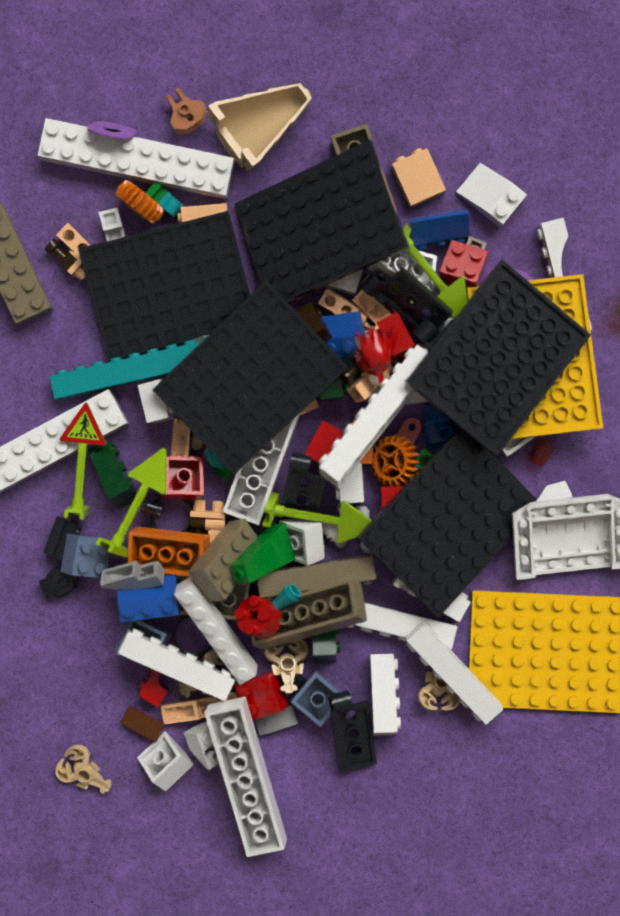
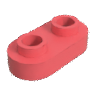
M408 418L403 422L397 435L404 436L406 440L412 441L411 446H413L421 432V423L415 418ZM410 424L415 425L414 431L409 430L408 426Z

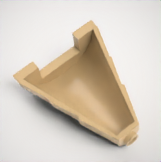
M301 83L271 88L264 92L246 94L242 97L216 101L208 106V112L212 124L216 123V134L228 154L234 158L240 167L246 166V170H251L278 143L288 128H291L311 103V94L307 88L304 89Z

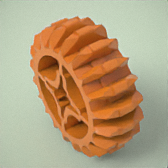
M124 180L117 187L116 196L150 224H155L160 220L164 213L163 208L144 191L127 180Z
M386 436L385 439L379 440V444L374 445L376 451H373L374 458H372L374 465L370 468L375 469L373 475L378 476V481L383 482V485L403 486L415 475L414 472L419 470L416 467V464L420 463V461L416 460L419 454L414 453L416 447L411 446L412 441L406 440L404 436ZM393 446L398 447L396 451L391 452L389 450ZM393 471H400L399 475H392Z

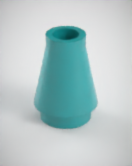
M294 584L286 585L275 600L272 601V604L280 611L282 608L297 602L301 592Z

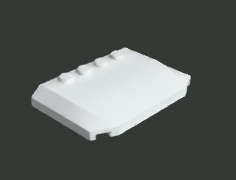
M609 494L530 502L512 513L516 580L536 578V575L604 567L620 569V498Z

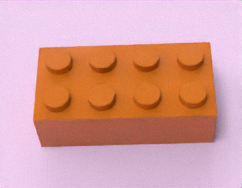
M137 526L129 531L128 563L137 561L140 565L159 561L165 569V574L191 577L188 571L210 545V535Z

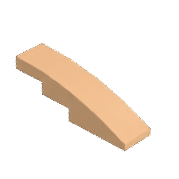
M229 692L226 701L238 698L237 692ZM211 695L161 705L163 723L172 724L206 718L204 713L208 705L223 702V700Z

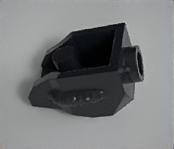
M61 567L49 571L46 578L40 580L39 583L46 599L51 596L59 598L69 595L73 589L79 587L76 582L79 581V577L61 572Z

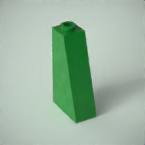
M286 523L271 524L230 565L236 584L251 583L296 559Z

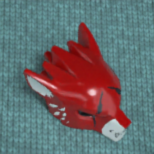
M391 327L386 333L381 331L380 335L376 329L373 330L372 328L368 329L365 336L361 337L359 332L355 334V362L367 373L371 384L382 383L383 372L390 366L395 327Z

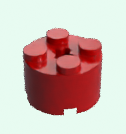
M252 595L248 597L234 613L239 629L245 634L256 638L267 639L272 637L281 625L279 624L280 617L282 618L281 610L278 611L271 601L260 596Z

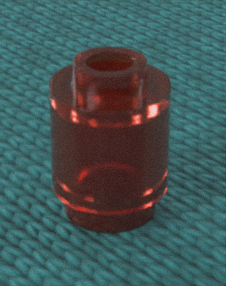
M546 437L538 438L530 452L529 460L543 466L544 463L548 462L555 449V446L552 445L554 442Z

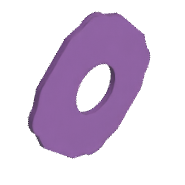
M99 121L88 125V131L109 138L125 140L137 135L135 129L116 123ZM105 129H115L120 132H110Z

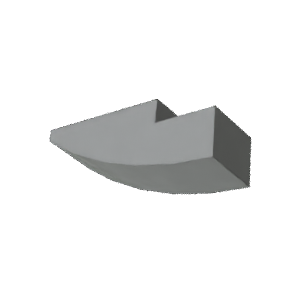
M137 561L102 570L100 586L102 588L119 590L146 589L164 585L165 569L159 561L140 565Z

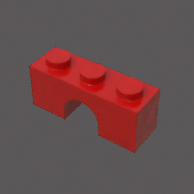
M150 668L149 673L151 675L148 680L144 679L138 687L141 690L138 695L158 707L170 688L161 682V673Z

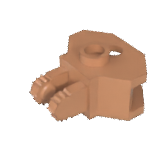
M178 87L175 91L182 101L176 104L172 96L169 94L165 96L173 110L170 123L176 133L189 134L204 124L207 110L202 101L189 100Z

